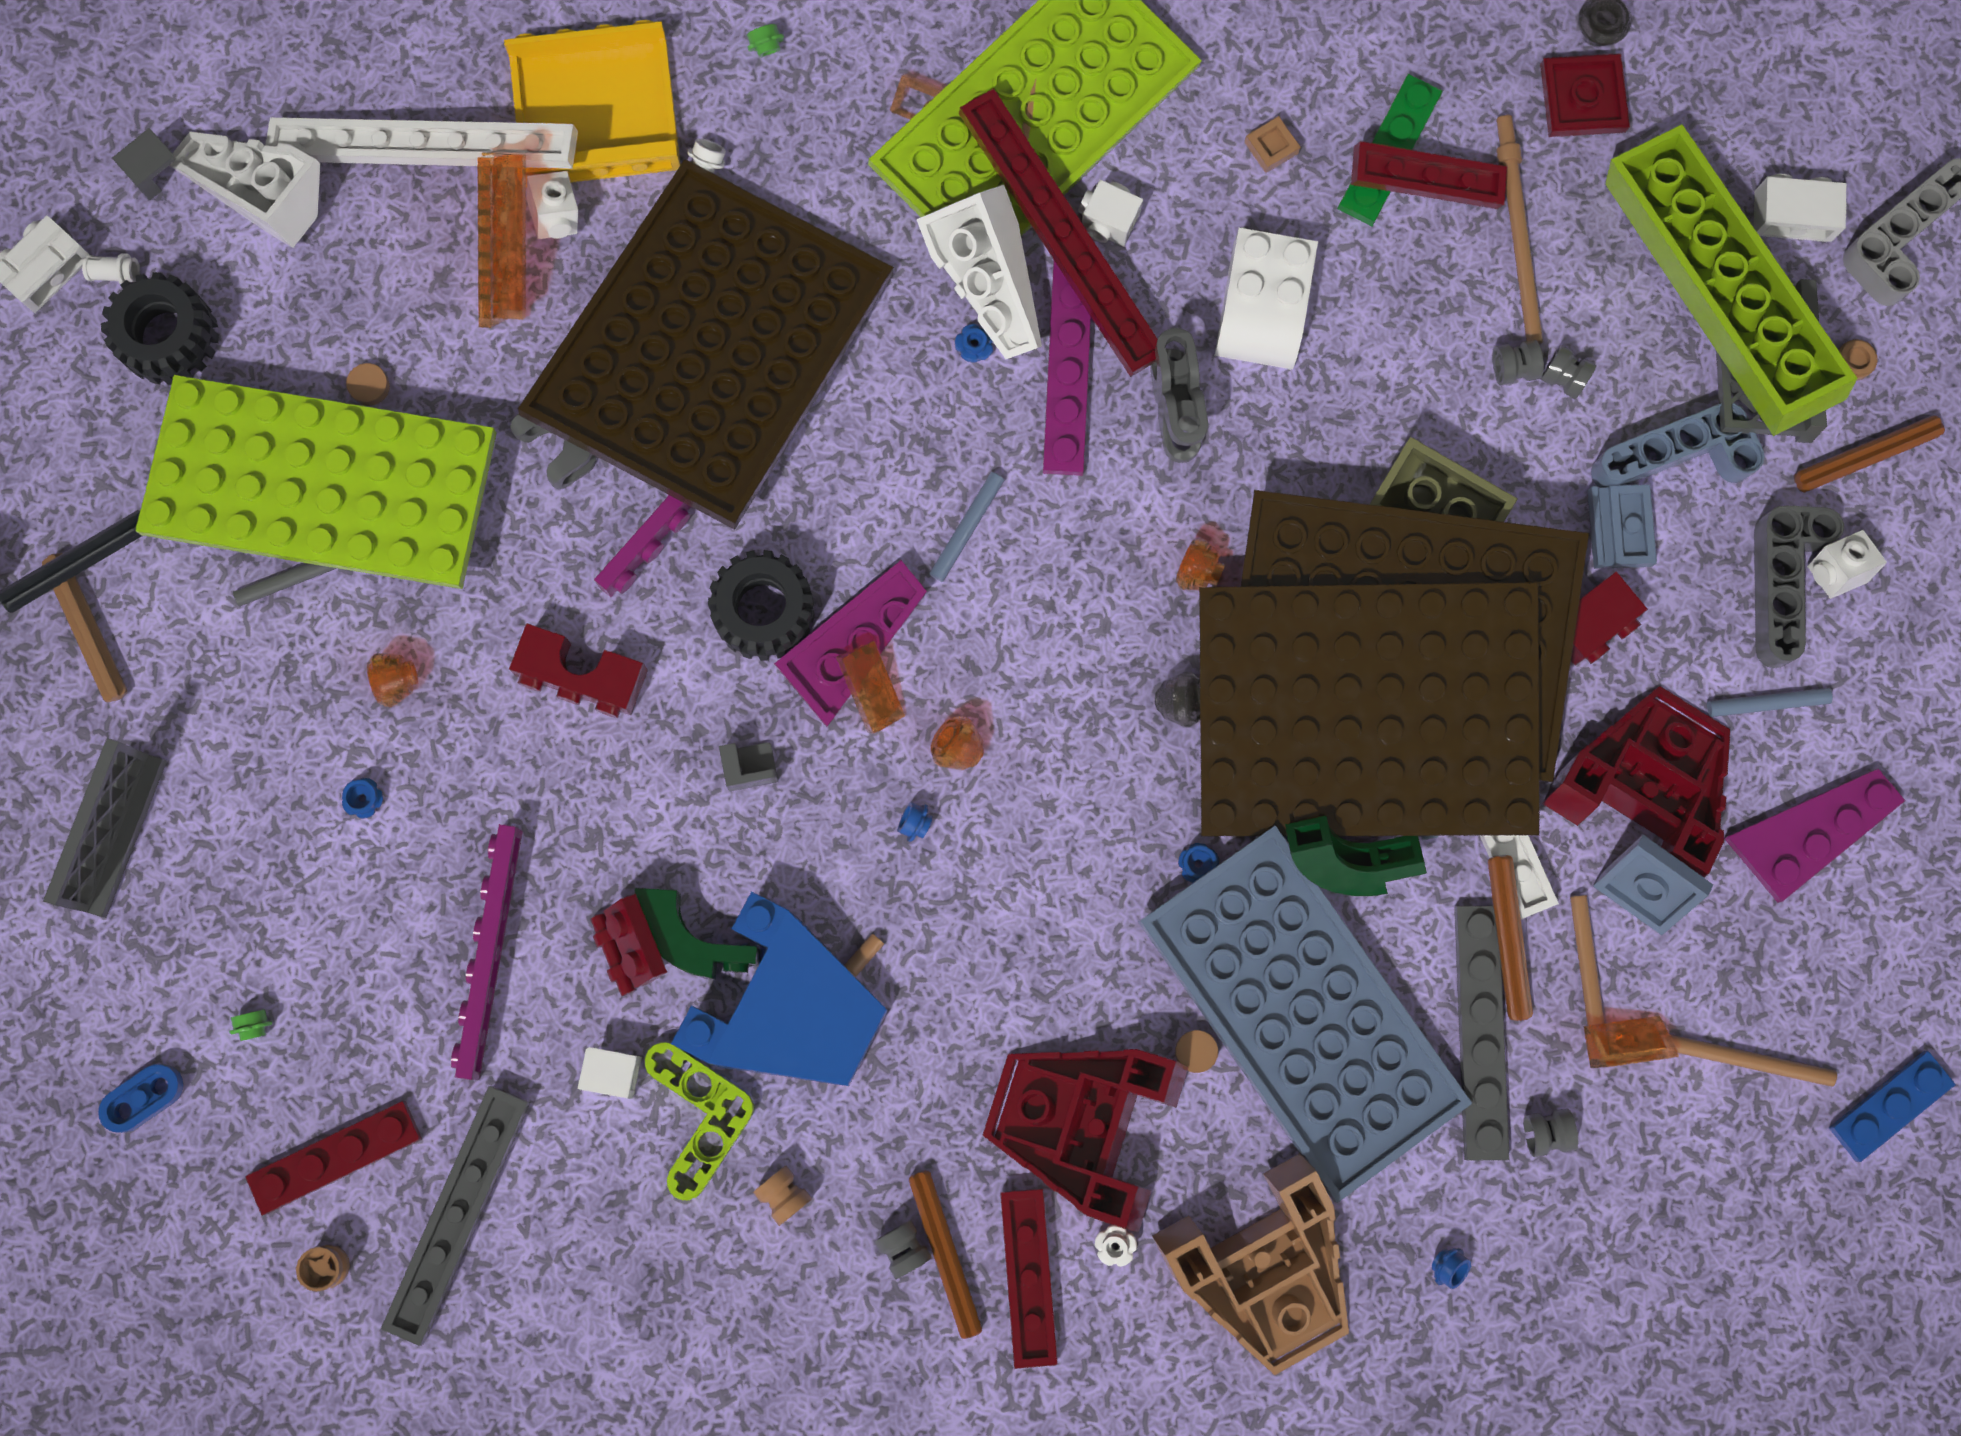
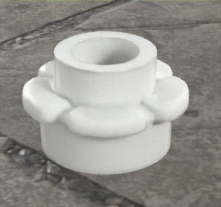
M698 138L695 141L694 147L689 148L687 151L688 155L693 157L692 163L711 173H714L715 169H722L724 167L725 161L723 158L726 150L713 141Z
M1115 1225L1108 1226L1107 1229L1100 1231L1095 1239V1247L1099 1251L1097 1254L1098 1258L1109 1266L1117 1264V1266L1121 1267L1129 1264L1133 1259V1252L1137 1249L1135 1236L1127 1229ZM1118 1243L1120 1245V1248L1118 1250H1114L1112 1248V1244Z

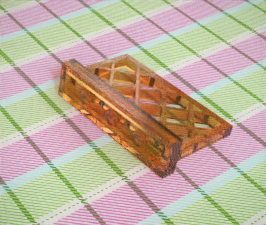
M483 152L482 156L478 157L479 327L492 328L507 319H525L526 154Z

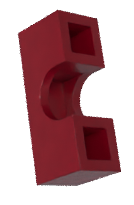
M526 623L509 670L516 677H519L517 684L541 692L543 686L558 691L557 698L576 705H580L582 699L596 703L595 710L613 718H618L620 712L632 715L648 672L644 663L604 650L598 666L593 671L584 675L572 674L568 672L566 667V658L571 647L570 641L563 635Z

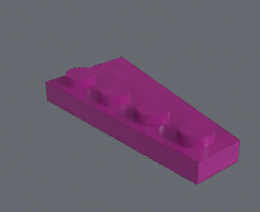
M900 560L780 658L774 665L821 722L828 727L927 591L902 560Z
M1876 769L1731 834L1724 839L1777 903L1783 902L1905 802V799L1883 773Z

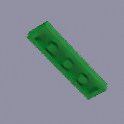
M1407 74L1372 143L1413 150L1443 91ZM1350 183L1337 209L1373 226L1391 191L1355 186Z

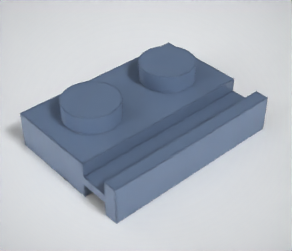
M1650 484L1617 485L1603 488L1592 486L1589 488L1587 493L1594 569H1600L1601 567H1653L1657 564Z

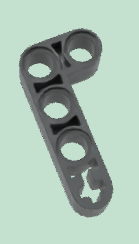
M1778 506L1759 519L1755 525V649L1758 659L1767 667H1783L1801 657L1805 651L1804 552L1820 551L1841 537L1844 530V522L1840 514L1833 509L1826 507ZM1772 521L1778 522L1783 527L1784 536L1777 534L1773 530ZM1813 523L1821 526L1824 538L1819 537L1813 531ZM1773 560L1782 564L1785 571L1784 576L1774 570ZM1774 599L1784 605L1785 616L1780 615L1774 609ZM1777 640H1778V645H1779L1780 647H1776V645H1775V642H1776ZM1781 647H1785V653H1783V649Z

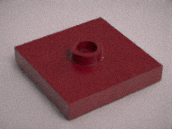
M1621 54L1543 58L1540 68L1548 137L1627 132L1630 128Z

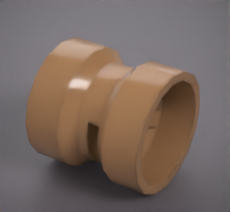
M787 1165L753 1192L761 1203L770 1204L769 1207L772 1210L771 1217L778 1226L812 1200V1197L805 1189L798 1188L797 1185L792 1183L794 1181V1174Z
M335 1245L311 1248L304 1252L298 1260L296 1266L297 1278L303 1287L315 1292L336 1287L348 1276L350 1269L349 1258L344 1250Z

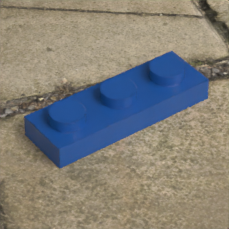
M1922 1051L1833 1123L1829 1129L1855 1162H1862L1956 1084L1929 1051Z

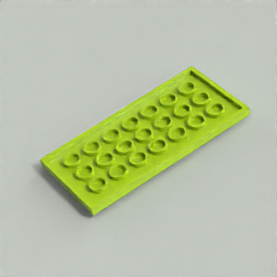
M1038 0L868 159V165L920 217L977 193L1001 185L1005 186L959 115L961 106L994 88L1023 134V122L1030 126L1029 143L1063 195H1065L1200 66L1202 60L1141 0ZM1036 80L1035 94L1030 95L1032 87ZM1034 101L1031 120L1025 112L1027 104ZM1005 186L1022 236L1032 226Z
M174 375L136 532L142 536L463 589L497 432L493 427Z

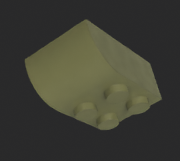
M1409 437L1369 505L1504 522L1518 498L1416 439Z

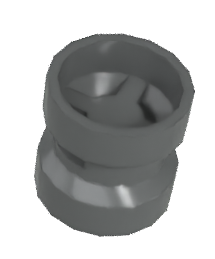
M1537 340L1523 341L1517 347L1505 344L1493 348L1492 363L1496 382L1499 385L1513 384L1516 379L1520 378L1526 381L1542 378L1544 371L1543 354Z
M1561 345L1540 380L1549 385H1563L1564 394L1576 400L1588 383L1597 365L1587 359L1580 362L1576 361L1577 358L1573 356V351Z
M1569 1109L1554 1110L1550 1116H1542L1540 1113L1524 1116L1523 1126L1525 1133L1534 1132L1535 1137L1526 1139L1527 1147L1532 1157L1548 1155L1550 1150L1555 1149L1563 1153L1577 1150V1127Z
M911 1220L874 1241L880 1253L886 1254L891 1262L889 1269L895 1280L932 1259L927 1247L919 1244L916 1238L917 1230ZM908 1247H911L909 1251L903 1253L898 1257V1253L907 1249Z

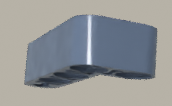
M1733 403V420L1749 421L1743 408ZM1718 404L1612 446L1594 462L1591 476L1594 483L1600 488L1629 485L1709 453L1719 475L1727 482L1739 483L1761 468L1765 455L1756 433L1721 432L1716 423V419H1720L1721 404ZM1680 433H1684L1691 438L1693 447L1687 446L1682 442ZM1643 447L1653 450L1657 461L1648 459L1644 454ZM1733 454L1743 458L1746 468H1741L1735 463ZM1626 460L1628 461V465L1620 472L1618 469L1611 471L1608 466L1615 467Z

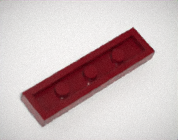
M1362 141L1354 145L1351 185L1499 209L1505 204L1507 166Z
M401 1101L245 1176L261 1216L423 1139L406 1101Z
M1043 1189L1000 1192L1014 1369L1055 1366L1058 1363Z

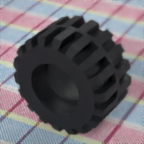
M153 272L151 279L144 273L136 275V282L131 284L126 280L120 284L123 290L119 294L113 291L108 298L112 302L111 307L104 306L102 315L107 321L101 323V332L107 336L104 341L106 346L113 352V355L141 379L146 378L151 383L159 385L161 379L168 385H171L174 375L194 378L190 371L195 367L202 372L207 367L202 362L203 358L207 356L212 359L216 352L210 346V343H218L219 334L213 329L218 327L217 320L211 314L212 310L186 282L183 283L178 277L171 274L166 278L161 272ZM163 313H177L175 330L166 340L153 345L143 344L144 330L154 317Z
M755 550L746 552L747 558L742 560L737 555L730 559L731 566L728 569L722 566L718 570L719 579L718 581L712 580L709 588L712 596L708 597V607L711 611L710 617L722 641L724 640L727 646L734 652H741L743 657L752 659V656H758L760 661H769V656L771 655L781 658L785 655L787 649H793L800 643L799 640L802 636L804 638L808 636L810 622L814 621V601L808 580L803 576L797 564L793 566L789 558L782 554L777 558L774 557L773 551L764 550L763 555H756ZM762 585L777 588L784 594L786 606L782 615L776 621L764 626H755L744 622L740 618L738 604L748 590Z

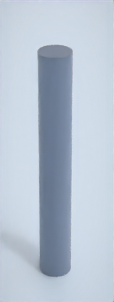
M994 472L989 474L930 571V576L941 582L945 580L1005 481L1000 475Z
M1830 688L1708 701L1707 709L1709 717L1831 704L1833 695Z

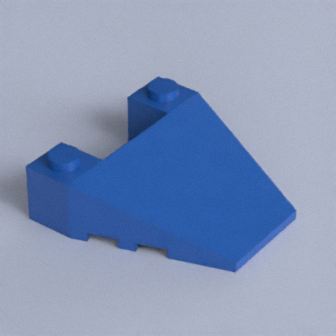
M751 891L732 930L767 948L764 957L729 1023L691 1006L671 1044L706 1063L721 1068L849 1086L888 1010L796 915Z

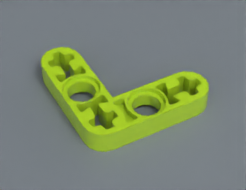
M658 1043L653 1045L645 1056L647 1072L652 1078L707 1114L667 1176L669 1192L677 1199L691 1200L698 1197L705 1190L751 1120L754 1113V1103L744 1090L671 1043ZM670 1050L673 1053L671 1061L680 1068L684 1067L685 1060L692 1064L683 1073L679 1086L672 1083V1080L678 1076L676 1073L669 1069H664L661 1073L656 1070L658 1062L654 1059V1056L657 1052L665 1054ZM698 1072L707 1074L711 1080L710 1092L703 1097L693 1096L688 1089L690 1077ZM739 1096L744 1100L741 1107L746 1112L743 1117L734 1116L727 1125L728 1127L735 1128V1132L730 1137L723 1128L712 1125L710 1122L714 1116L719 1121H722L728 1112V1109L723 1105L727 1099L734 1101ZM707 1132L717 1133L723 1141L721 1152L714 1157L704 1155L699 1148V1141ZM692 1152L700 1162L710 1164L711 1168L706 1173L700 1167L693 1178L698 1184L695 1190L687 1188L684 1192H681L678 1189L680 1181L676 1178V1175L679 1171L687 1173L695 1162L688 1161L686 1158Z

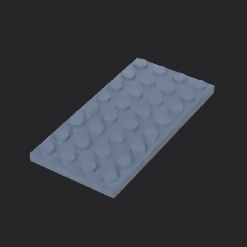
M1276 826L1267 830L1138 921L1296 1149L1317 1171L1327 1193L1334 1202H1340L1472 1104L1319 886L1309 881L1298 870L1290 854L1289 844Z

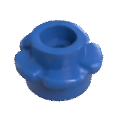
M969 324L963 327L962 333L958 334L955 338V348L957 351H960L961 357L967 362L974 363L986 360L993 352V341L985 330L979 328L977 324ZM977 340L979 344L977 346L971 345V341Z
M370 778L350 781L342 793V806L349 815L355 814L361 819L373 816L375 809L381 807L383 802L382 791L377 789V783ZM362 794L366 796L364 802L359 801V796Z
M910 802L906 807L898 824L897 832L908 836L907 841L912 842L916 836L923 838L928 832L933 816L927 814L928 805L920 806Z
M1194 843L1189 846L1188 850L1181 852L1178 865L1183 870L1182 876L1187 881L1194 883L1219 865V857L1206 844ZM1201 860L1203 863L1202 867H1196L1195 861Z
M1460 1248L1443 1249L1432 1263L1436 1284H1445L1450 1289L1457 1288L1465 1280L1471 1269V1261L1464 1256V1251Z

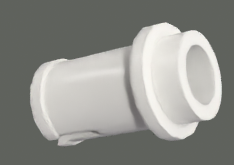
M121 253L118 257L86 255V259L84 258L82 263L83 275L87 281H119L122 284L128 280L131 283L136 282V275H140L138 260L131 258L126 253Z

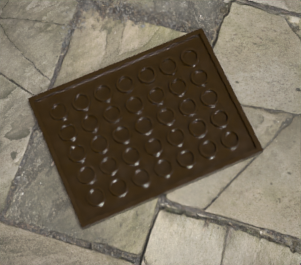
M684 159L518 407L519 416L735 530L893 275L894 267Z
M1254 490L1241 587L1538 583L1539 780L1553 782L1589 533Z
M1538 583L1199 587L1201 836H1260L1273 826L1277 827L1282 836H1287L1285 824L1327 816L1330 828L1338 836L1540 835Z

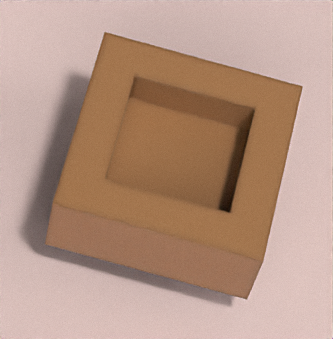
M1279 116L1246 135L1244 141L1265 173L1296 156L1301 148Z

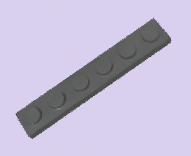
M1456 906L1454 907L1461 1088L1472 1102L1470 1106L1462 1111L1464 1160H1509L1502 974L1494 907Z
M488 1086L381 1326V1330L418 1346L424 1345L531 1102L494 1086Z

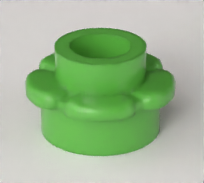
M776 24L756 28L747 34L750 43L747 49L750 52L757 51L759 57L776 53L781 50L779 43L783 41L784 35L779 34Z
M265 1009L230 1017L233 1030H230L229 1033L231 1035L239 1033L240 1041L266 1035L265 1026L272 1025V1021L267 1020Z

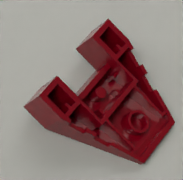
M1659 686L1614 725L1604 731L1597 739L1582 749L1557 774L1542 804L1578 826L1600 806L1601 802H1604L1663 839L1661 848L1705 878L1709 875L1724 843V830H1721V814L1726 809L1723 781L1724 777L1728 775L1730 729ZM1656 697L1659 698L1660 700L1664 701L1665 703L1669 704V705L1672 706L1673 708L1677 709V710L1680 711L1681 713L1685 714L1686 716L1690 717V718L1693 719L1694 721L1698 722V723L1701 724L1702 726L1706 727V728L1709 729L1710 731H1712V732H1714L1715 734L1719 735L1721 738L1717 737L1716 735H1714L1713 733L1709 732V731L1706 730L1705 728L1701 727V726L1698 725L1697 723L1693 722L1692 720L1688 719L1687 717H1685L1684 715L1680 714V713L1677 712L1676 710L1672 709V708L1669 707L1668 705H1666V704H1664L1663 702L1659 701L1658 699H1656Z
M1138 1049L1101 1052L1097 1050L1075 1053L1008 1054L983 1136L1022 1167L1027 1168L1040 1178L1049 1188L1067 1199L1085 1216L1123 1229L1139 1232L1151 1190L1112 1177L1137 1096L1177 1108L1189 1067L1177 1061ZM1018 1061V1064H1017V1067H1016V1070H1015V1073H1014V1076H1013V1080H1012V1083H1011V1086H1010V1089H1009V1092H1008V1096H1007V1099H1006V1102H1005V1105H1004V1108H1003V1111H1002V1115H1001V1118H1000V1121H999V1124H998V1127H997V1131H996V1134H995V1136H994V1132H995V1129H996V1126H997V1122H998V1119H999V1116H1000V1113H1001V1110H1002V1107H1003V1103H1004V1100H1005V1097H1006V1094H1007V1091H1008V1087H1009V1084H1010V1081H1011V1078H1012V1075H1013V1072H1014V1068H1015L1016 1062Z

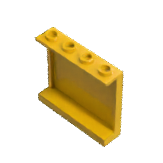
M640 20L633 23V25L617 27L604 24L596 26L591 30L575 31L572 29H561L554 34L536 36L525 33L512 39H504V45L510 60L516 123L573 124L578 131L573 169L517 167V173L524 188H527V176L567 171L571 183L678 170L681 163L667 41L662 21Z

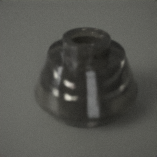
M1587 0L1582 5L1578 14L1581 36L1586 43L1599 48L1620 42L1627 36L1632 25V16L1628 6L1622 0Z
M1183 672L1165 680L1160 688L1157 689L1155 693V706L1164 719L1185 728H1191L1200 721V678L1194 673Z

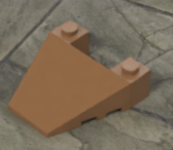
M1300 1153L1263 1173L1280 1209L1210 1248L1203 1233L1189 1215L1152 1235L1169 1271L1182 1290L1204 1308L1218 1324L1229 1331L1244 1348L1274 1375L1349 1334L1344 1286L1340 1279L1338 1259L1340 1258L1339 1244L1335 1239L1333 1220H1336L1334 1205L1317 1171ZM1340 1323L1339 1326H1337V1327L1333 1328L1332 1330H1330V1331L1324 1333L1323 1335L1317 1337L1316 1339L1310 1341L1309 1343L1303 1345L1302 1347H1300V1348L1294 1350L1293 1352L1287 1354L1286 1356L1280 1358L1279 1360H1277V1361L1271 1363V1362L1274 1361L1275 1359L1281 1357L1282 1355H1284V1354L1290 1352L1291 1350L1297 1348L1298 1346L1304 1344L1305 1342L1311 1340L1312 1338H1314V1337L1320 1335L1321 1333L1327 1331L1328 1329H1330V1328H1332V1327H1334L1335 1325H1337V1324Z

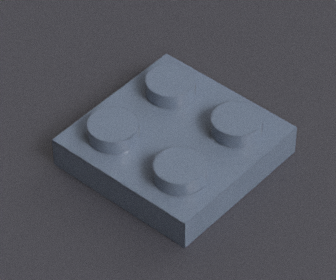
M1642 835L1600 874L1593 887L1657 933L1663 935L1709 896L1713 884L1652 840Z

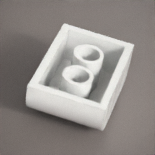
M1245 228L1238 229L1232 249L1214 356L1293 370L1305 324L1318 241Z

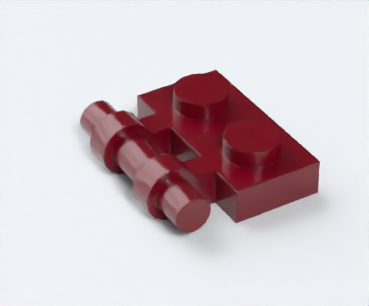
M636 894L621 898L604 910V913L590 919L596 932L593 935V939L597 948L602 947L610 967L607 970V974L611 983L616 982L621 997L637 991L636 988L650 984L667 973Z

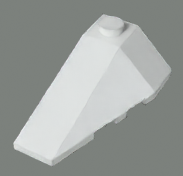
M189 132L172 153L176 159L169 166L292 248H294L318 217L320 163L312 156L290 144L278 143L276 147L264 145L260 140L249 139L245 143L231 141L227 136Z
M1001 185L977 193L916 219L932 260L939 269L944 267L956 284L954 287L955 291L961 299L966 297L978 314V322L1005 359L1041 347L1042 343L1019 223L1005 186Z

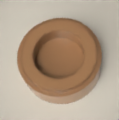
M1854 339L1847 341L1838 348L1845 361L1857 376V381L1866 378L1876 368L1877 354L1868 342Z
M364 363L350 371L346 380V386L349 394L355 401L362 405L372 406L386 398L389 393L390 382L380 367L375 364Z
M1200 1030L1190 1031L1182 1035L1177 1041L1175 1057L1177 1062L1189 1067L1188 1072H1205L1215 1064L1218 1057V1046L1210 1034Z

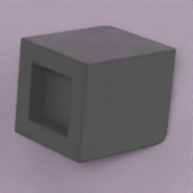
M150 128L112 157L115 163L149 201L162 191L152 179L176 159Z
M769 742L738 748L735 743L719 746L725 783L730 792L778 782L772 746Z

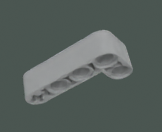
M1961 158L1953 159L1945 164L1862 233L1845 250L1843 264L1846 270L1879 304L1885 306L1895 305L1918 286L1920 280L1919 271L1901 249L1961 199ZM1951 180L1955 185L1947 192L1943 185ZM1919 202L1923 203L1927 207L1928 211L1923 209ZM1891 226H1894L1896 229H1898L1900 235L1893 232ZM1862 249L1869 252L1872 259L1867 258L1863 254ZM1889 278L1896 281L1899 288H1895L1890 283Z

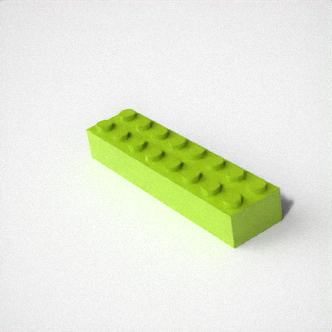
M1683 124L1611 159L1605 185L1772 435L1775 436L1847 400L1858 379Z

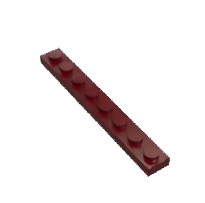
M993 88L961 106L959 110L960 117L1129 376L1132 377L1156 362L1155 348L1158 340L995 89Z

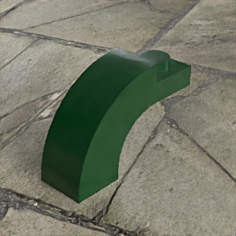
M1327 816L1285 824L1290 854L1296 867L1309 881L1325 890L1349 896H1378L1388 894L1385 882L1427 874L1418 836H1401L1372 843H1356L1336 835L1328 824Z
M635 888V894L662 958L673 966L691 975L716 980L717 963L724 964V972L748 973L749 965L759 966L760 949L758 947L711 944L694 937L682 919L680 908L681 893L677 890Z

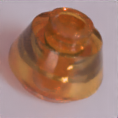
M1205 538L1193 539L1181 562L1175 581L1182 590L1199 591V587H1207L1208 584L1216 587L1226 564L1219 562L1221 553Z
M375 653L367 662V674L372 692L377 702L389 708L396 706L413 693V685L418 684V675L414 663L411 660L405 661L402 655Z
M954 717L940 726L931 742L930 750L933 762L939 767L955 770L972 768L979 763L984 753L983 738L968 717Z

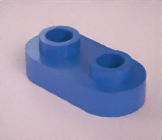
M156 1064L146 1067L102 1099L98 1109L101 1124L107 1130L116 1133L136 1130L180 1098L183 1091V1078L177 1069L169 1065ZM160 1078H164L168 1083V1088L163 1094H159L155 1088L156 1082ZM124 1103H128L131 1107V1114L127 1119H123L119 1114V1109Z

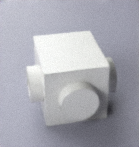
M567 171L527 176V202L537 239H558L567 235L577 234L578 208Z
M1099 180L1094 192L1086 191L1078 212L1083 214L1082 224L1092 239L1102 243L1110 240L1124 247L1140 215L1143 199L1131 194L1130 190L1120 183H1107Z
M1862 530L1825 546L1807 567L1813 574L1815 581L1832 599L1868 583L1887 561L1865 531Z

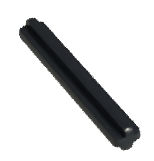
M136 510L0 590V603L9 613H13L140 538L142 535L136 532L140 510Z

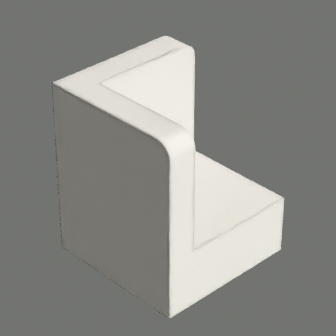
M588 1047L585 1051L577 1089L633 1099L642 1057Z

